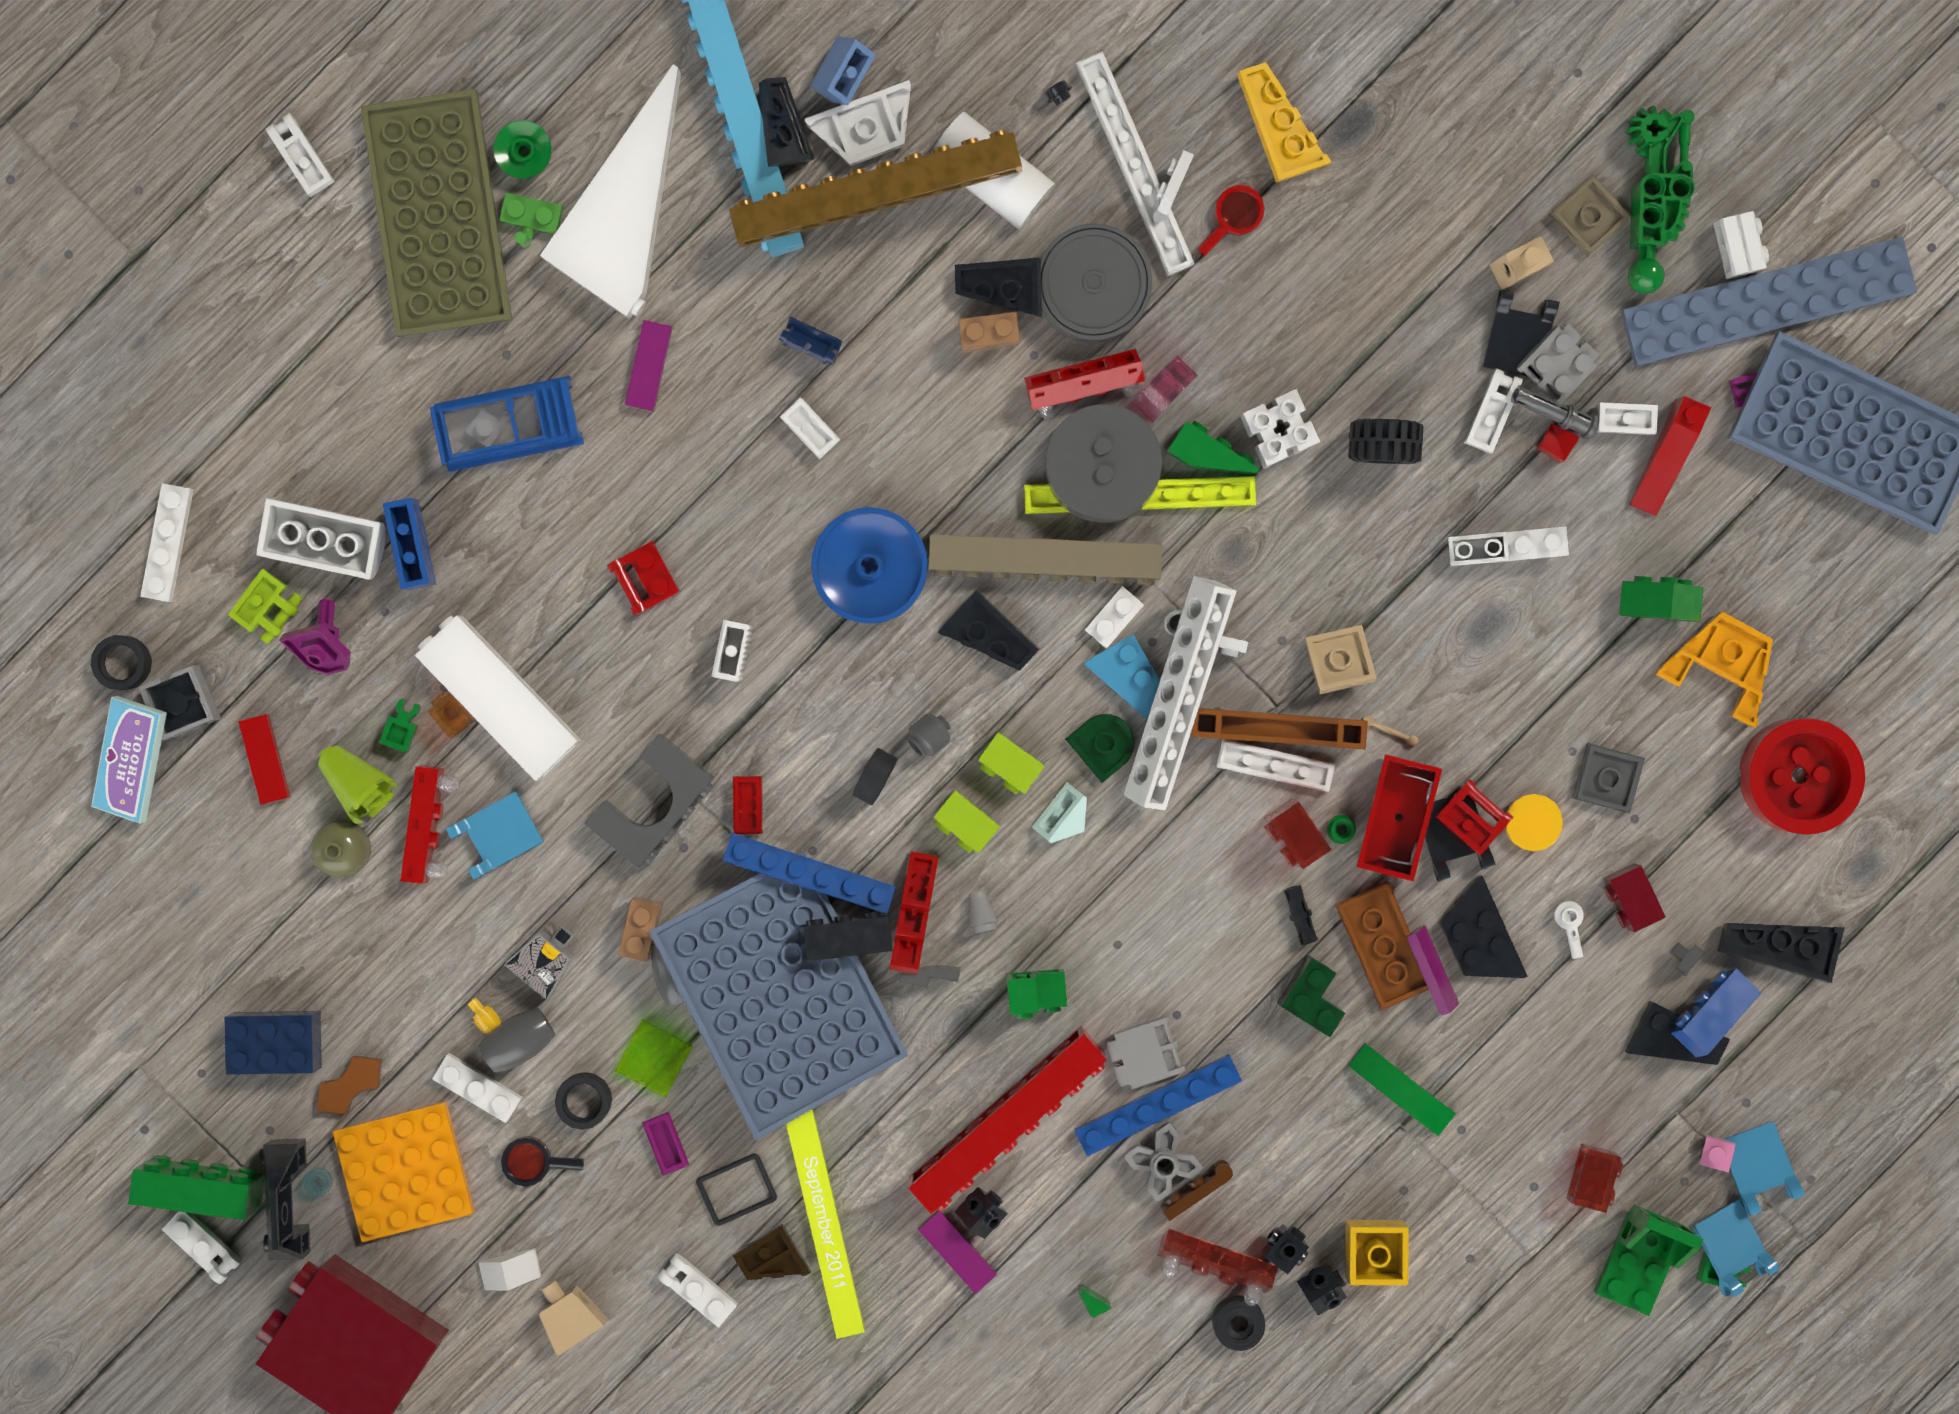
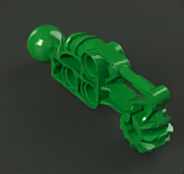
M1650 106L1647 111L1644 108H1640L1636 111V116H1631L1628 119V123L1631 126L1625 129V134L1632 136L1627 141V145L1635 143L1637 145L1635 153L1645 157L1643 178L1634 184L1631 194L1630 249H1638V260L1633 262L1629 268L1627 278L1629 285L1638 293L1651 294L1662 286L1665 272L1664 267L1656 260V249L1666 246L1668 241H1676L1679 238V232L1685 229V219L1689 217L1687 208L1690 207L1691 196L1695 190L1693 165L1688 161L1691 123L1695 118L1691 110H1684L1672 116L1666 109H1662L1657 113L1655 106ZM1679 129V164L1667 174V147ZM1644 183H1648L1653 187V195L1646 193ZM1673 184L1681 188V197L1673 192ZM1644 212L1651 214L1653 218L1652 224L1645 222L1643 219Z

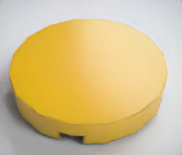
M1532 793L1521 795L1509 805L1507 811L1514 818L1505 827V833L1512 843L1521 849L1539 851L1548 848L1556 842L1562 831L1563 819L1561 811L1554 801L1546 796Z

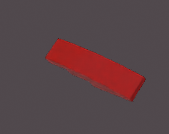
M910 852L890 970L918 974L939 856Z

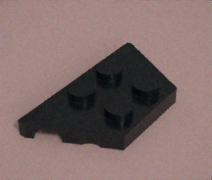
M1476 876L1468 890L1458 898L1454 907L1439 922L1462 975L1504 978L1528 977L1483 876Z

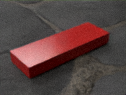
M269 714L238 721L260 805L290 798Z

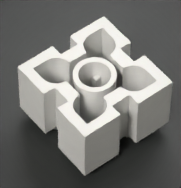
M1297 389L1275 398L1271 402L1273 408L1267 410L1264 403L1240 416L1248 436L1256 435L1260 444L1254 449L1263 469L1289 457L1286 451L1291 448L1294 454H1297L1320 443L1312 422L1309 421L1304 424L1300 416L1306 409ZM1276 422L1285 425V436L1274 432V428L1277 426Z

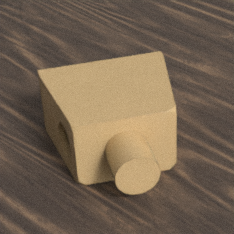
M1542 236L1508 252L1489 266L1501 290H1504L1550 267L1554 260ZM1505 264L1509 267L1511 276L1507 273Z
M553 1280L541 1289L549 1303L541 1309L539 1317L557 1356L604 1327L608 1320L603 1312L578 1286H574L564 1293L557 1281Z

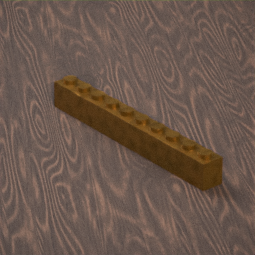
M999 130L989 134L990 138L978 141V138H970L962 141V146L950 149L949 145L940 146L932 150L933 154L922 156L921 153H915L904 157L905 161L893 164V161H885L877 164V169L865 172L864 168L848 172V177L837 179L836 176L826 177L819 181V185L809 187L808 184H801L792 187V192L780 195V192H771L763 195V200L752 202L751 199L736 202L735 207L730 208L729 212L737 242L742 248L1023 172L1014 132L1007 133L1006 130Z

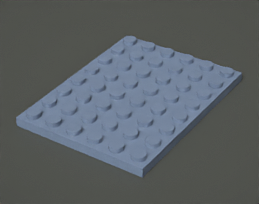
M804 851L797 853L807 857ZM757 874L648 931L755 1140L908 1056L858 956L802 962L798 927H805L806 920L823 919L824 924L835 923L834 917H837L828 897L762 874Z

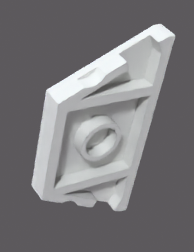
M905 81L851 101L848 106L840 105L805 118L806 125L849 166L904 147L911 91L910 81Z

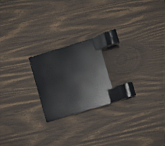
M1499 290L1496 312L1483 367L1497 368L1504 372L1527 376L1524 372L1520 373L1516 367L1552 329L1560 302L1549 299L1544 300L1541 315L1510 309L1514 292ZM1529 365L1528 368H1529V369L1535 374V376L1539 379L1540 376H1539V375L1536 373V371Z
M1467 795L1462 801L1479 815L1476 803ZM1453 796L1434 801L1425 836L1437 881L1451 878L1446 864L1447 861L1476 853L1435 818ZM1489 846L1481 855L1477 854L1481 869L1495 865Z

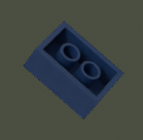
M321 1011L234 1012L224 1017L226 1075L314 1073L322 1068Z

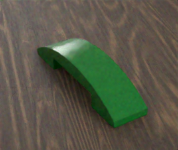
M1364 1043L1348 1064L1351 1069L1437 1136L1442 1133L1456 1115L1455 1112L1366 1043Z

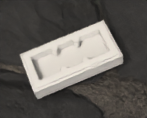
M801 397L780 416L819 460L841 441Z

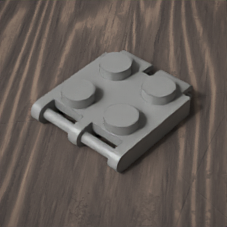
M1565 323L1561 327L1554 326L1517 365L1516 369L1520 373L1524 372L1535 383L1534 387L1537 390L1541 389L1549 399L1562 404L1597 367L1593 362L1598 358L1599 354L1586 341H1582L1577 346L1576 344L1582 336L1569 323ZM1529 365H1530V366L1536 371V373L1540 376L1539 379H1538V378L1535 376V374L1528 368ZM1548 384L1558 395L1555 396L1545 385Z
M1168 1016L1113 1033L1115 1039L1106 1042L1112 1062L1121 1059L1123 1061L1122 1064L1114 1066L1120 1087L1130 1084L1131 1088L1135 1089L1186 1071L1185 1065H1181L1176 1047H1178L1177 1041H1173L1168 1026L1170 1022ZM1160 1025L1163 1026L1168 1041L1167 1043H1165ZM1168 1050H1171L1176 1067L1174 1068L1172 1066Z

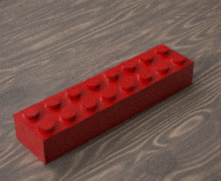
M1080 1026L910 1175L908 1189L930 1214L936 1210L939 1212L943 1211L953 1201L951 1197L958 1190L961 1193L966 1191L974 1183L972 1178L980 1171L983 1174L989 1171L996 1164L994 1159L1003 1152L1006 1155L1018 1144L1016 1140L1024 1132L1026 1135L1031 1134L1040 1125L1038 1122L1040 1118L1046 1113L1048 1116L1055 1113L1062 1106L1060 1101L1068 1094L1070 1097L1074 1096L1083 1088L1082 1082L1089 1075L1094 1078L1106 1067L1104 1062L1107 1059L1102 1048Z

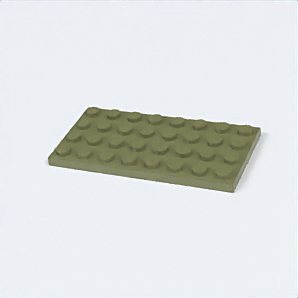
M471 89L361 106L396 336L406 337L512 321L478 91Z

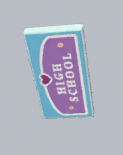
M119 696L111 697L91 807L139 824L146 822L166 712Z

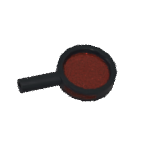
M524 1136L515 1139L503 1151L501 1165L502 1171L508 1180L515 1185L525 1187L542 1181L550 1168L583 1170L584 1159L551 1157V1153L544 1142L535 1137Z

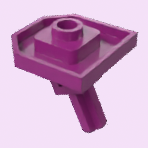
M321 599L319 601L316 625L284 633L279 639L308 669L325 675L346 671L350 665L351 652L338 640L340 628L333 626L335 604L330 599Z

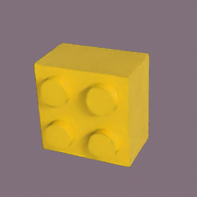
M1345 1220V1277L1349 1284L1408 1285L1409 1227L1403 1220Z

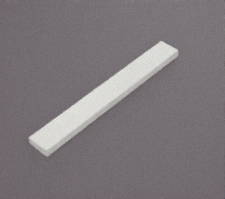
M1103 51L1077 62V70L1167 277L1193 266L1195 263L1171 208L1168 215L1157 211L1161 200L1157 199L1156 196L1161 185Z

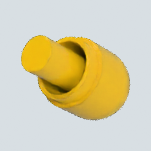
M476 997L467 1004L474 1013L472 1016L473 1022L482 1033L488 1034L501 1023V1019L494 1009L489 1007L488 1004L483 1006Z

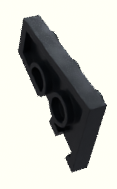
M786 77L766 78L759 82L768 167L806 164L814 160Z
M1027 258L955 265V294L1042 318L1041 259Z
M1649 1001L1625 1052L1635 1055L1718 1065L1730 1039L1723 1037L1708 1055L1695 1057L1671 1034L1677 1027L1675 1021L1680 1015Z

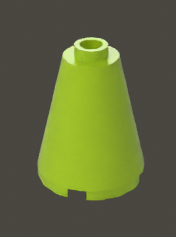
M339 745L328 746L319 754L318 766L348 817L355 824L363 823L364 821L361 818L369 815L371 818L376 816L392 800L394 794L391 790L393 787H398L397 782L392 777Z

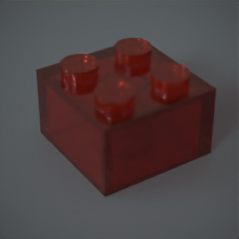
M1290 799L1264 817L1267 823L1263 826L1265 831L1273 841L1281 843L1283 848L1279 851L1289 865L1291 864L1292 867L1296 865L1303 870L1332 850L1297 800Z

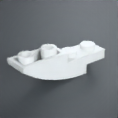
M1566 526L1448 537L1451 566L1569 556Z

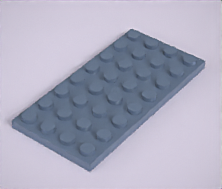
M1782 332L1775 334L1727 438L1933 535L1939 534L1959 490V416Z

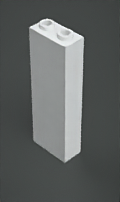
M452 615L439 625L441 631L436 636L432 637L430 635L419 644L418 648L420 651L415 656L535 781L541 780L582 740L463 616L456 615L454 618Z

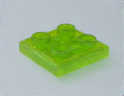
M642 1019L615 1072L666 1098L693 1045Z

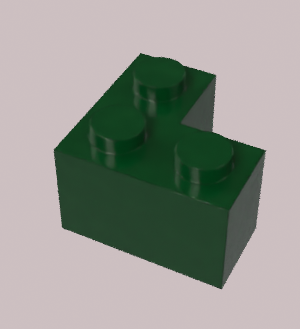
M1307 954L1277 1003L1328 1037L1332 1036L1346 1014L1341 1008L1322 997L1337 973Z

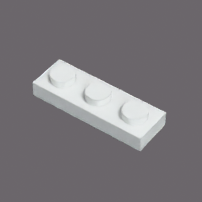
M450 1053L446 1055L432 1078L434 1081L505 1123L509 1121L523 1098L521 1095Z

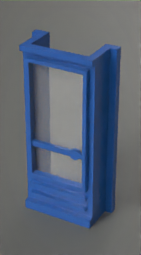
M565 376L434 404V406L430 407L441 463L447 466L448 472L584 444L583 434L578 431L569 389L573 388L571 377Z

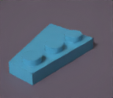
M1132 634L1083 664L1148 720L1160 679Z

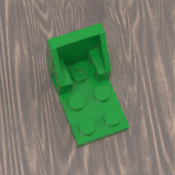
M1634 1204L1625 1216L1594 1292L1597 1295L1650 1316L1670 1266L1677 1269L1680 1268L1700 1250L1704 1239L1689 1227Z

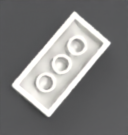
M962 112L946 129L933 149L949 145L950 149L962 146V141L970 138H978V141L988 139L991 132L966 112ZM1021 156L1023 172L965 187L1018 230H1021L1056 185Z
M266 498L256 555L371 580L375 577L382 560L386 537L385 525L383 522Z

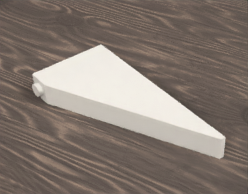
M674 64L540 255L549 264L628 319H631L633 315L638 316L646 304L644 299L647 295L681 73Z

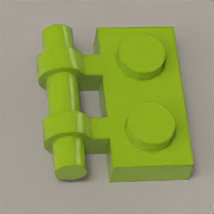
M261 569L227 615L249 632H254L261 625L266 630L260 639L270 644L275 636L279 637L284 629L282 627L290 616H295L298 612V606L304 598L294 592L286 600L282 594L288 586L266 569ZM276 604L281 610L272 621L266 615Z

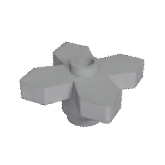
M1169 1121L1155 1130L1154 1149L1136 1144L1124 1153L1126 1161L1133 1170L1150 1171L1146 1187L1157 1202L1171 1193L1172 1178L1175 1175L1191 1179L1203 1169L1193 1153L1176 1152L1180 1135ZM1161 1159H1168V1162L1165 1165H1160L1158 1163Z

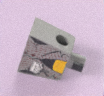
M560 926L552 937L542 931L512 956L504 966L545 999H548L554 994L574 958V955L566 949L574 935L563 926Z

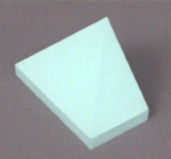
M1067 782L1032 828L1050 843L1084 832L1087 797Z

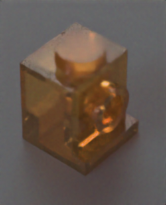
M443 692L431 702L433 707L427 711L449 738H456L476 721L451 693L447 695ZM452 707L457 711V716L453 719L448 715V711Z

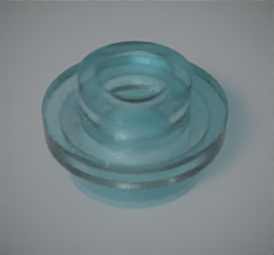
M321 1167L312 1168L303 1178L305 1191L315 1197L328 1193L333 1184L329 1171ZM315 1177H320L323 1180L322 1186H317L314 1183Z

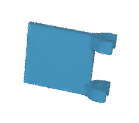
M517 792L506 796L446 829L451 839L467 832L483 861L468 869L473 880L544 842Z
M1774 1121L1723 1139L1736 1143L1730 1172L1747 1214L1752 1216L1762 1212L1755 1198L1756 1194L1783 1184L1789 1198L1795 1200L1805 1196L1803 1188L1794 1174Z
M1739 1199L1692 1225L1696 1234L1704 1239L1702 1246L1719 1277V1287L1724 1297H1728L1731 1294L1735 1297L1744 1292L1742 1284L1734 1275L1752 1264H1755V1268L1760 1276L1766 1273L1772 1275L1779 1271L1778 1264L1766 1252Z

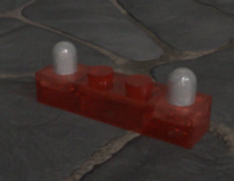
M1168 1229L1163 1234L1157 1256L1164 1258L1162 1272L1166 1277H1175L1182 1264L1191 1267V1271L1195 1274L1219 1277L1218 1281L1221 1283L1243 1285L1246 1287L1244 1301L1249 1306L1259 1304L1262 1293H1267L1273 1288L1278 1269L1276 1265L1172 1229Z

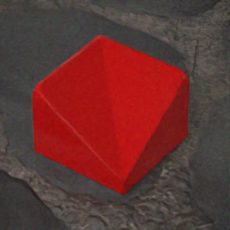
M1551 423L1536 449L1555 461L1562 463L1569 456L1579 437Z

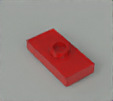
M733 776V833L763 834L762 776Z

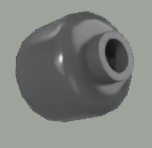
M925 714L910 726L908 731L910 737L907 740L918 755L934 756L950 742L948 730L951 727L941 715L936 717L932 714Z

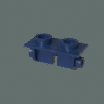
M791 316L789 317L786 329L782 331L779 338L780 341L784 342V346H789L800 352L804 349L808 351V356L823 362L822 364L824 365L826 363L831 365L835 363L842 344V340Z

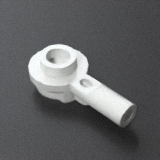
M1564 901L1556 907L1554 919L1561 928L1566 929L1572 959L1583 957L1577 927L1583 921V910L1575 902Z

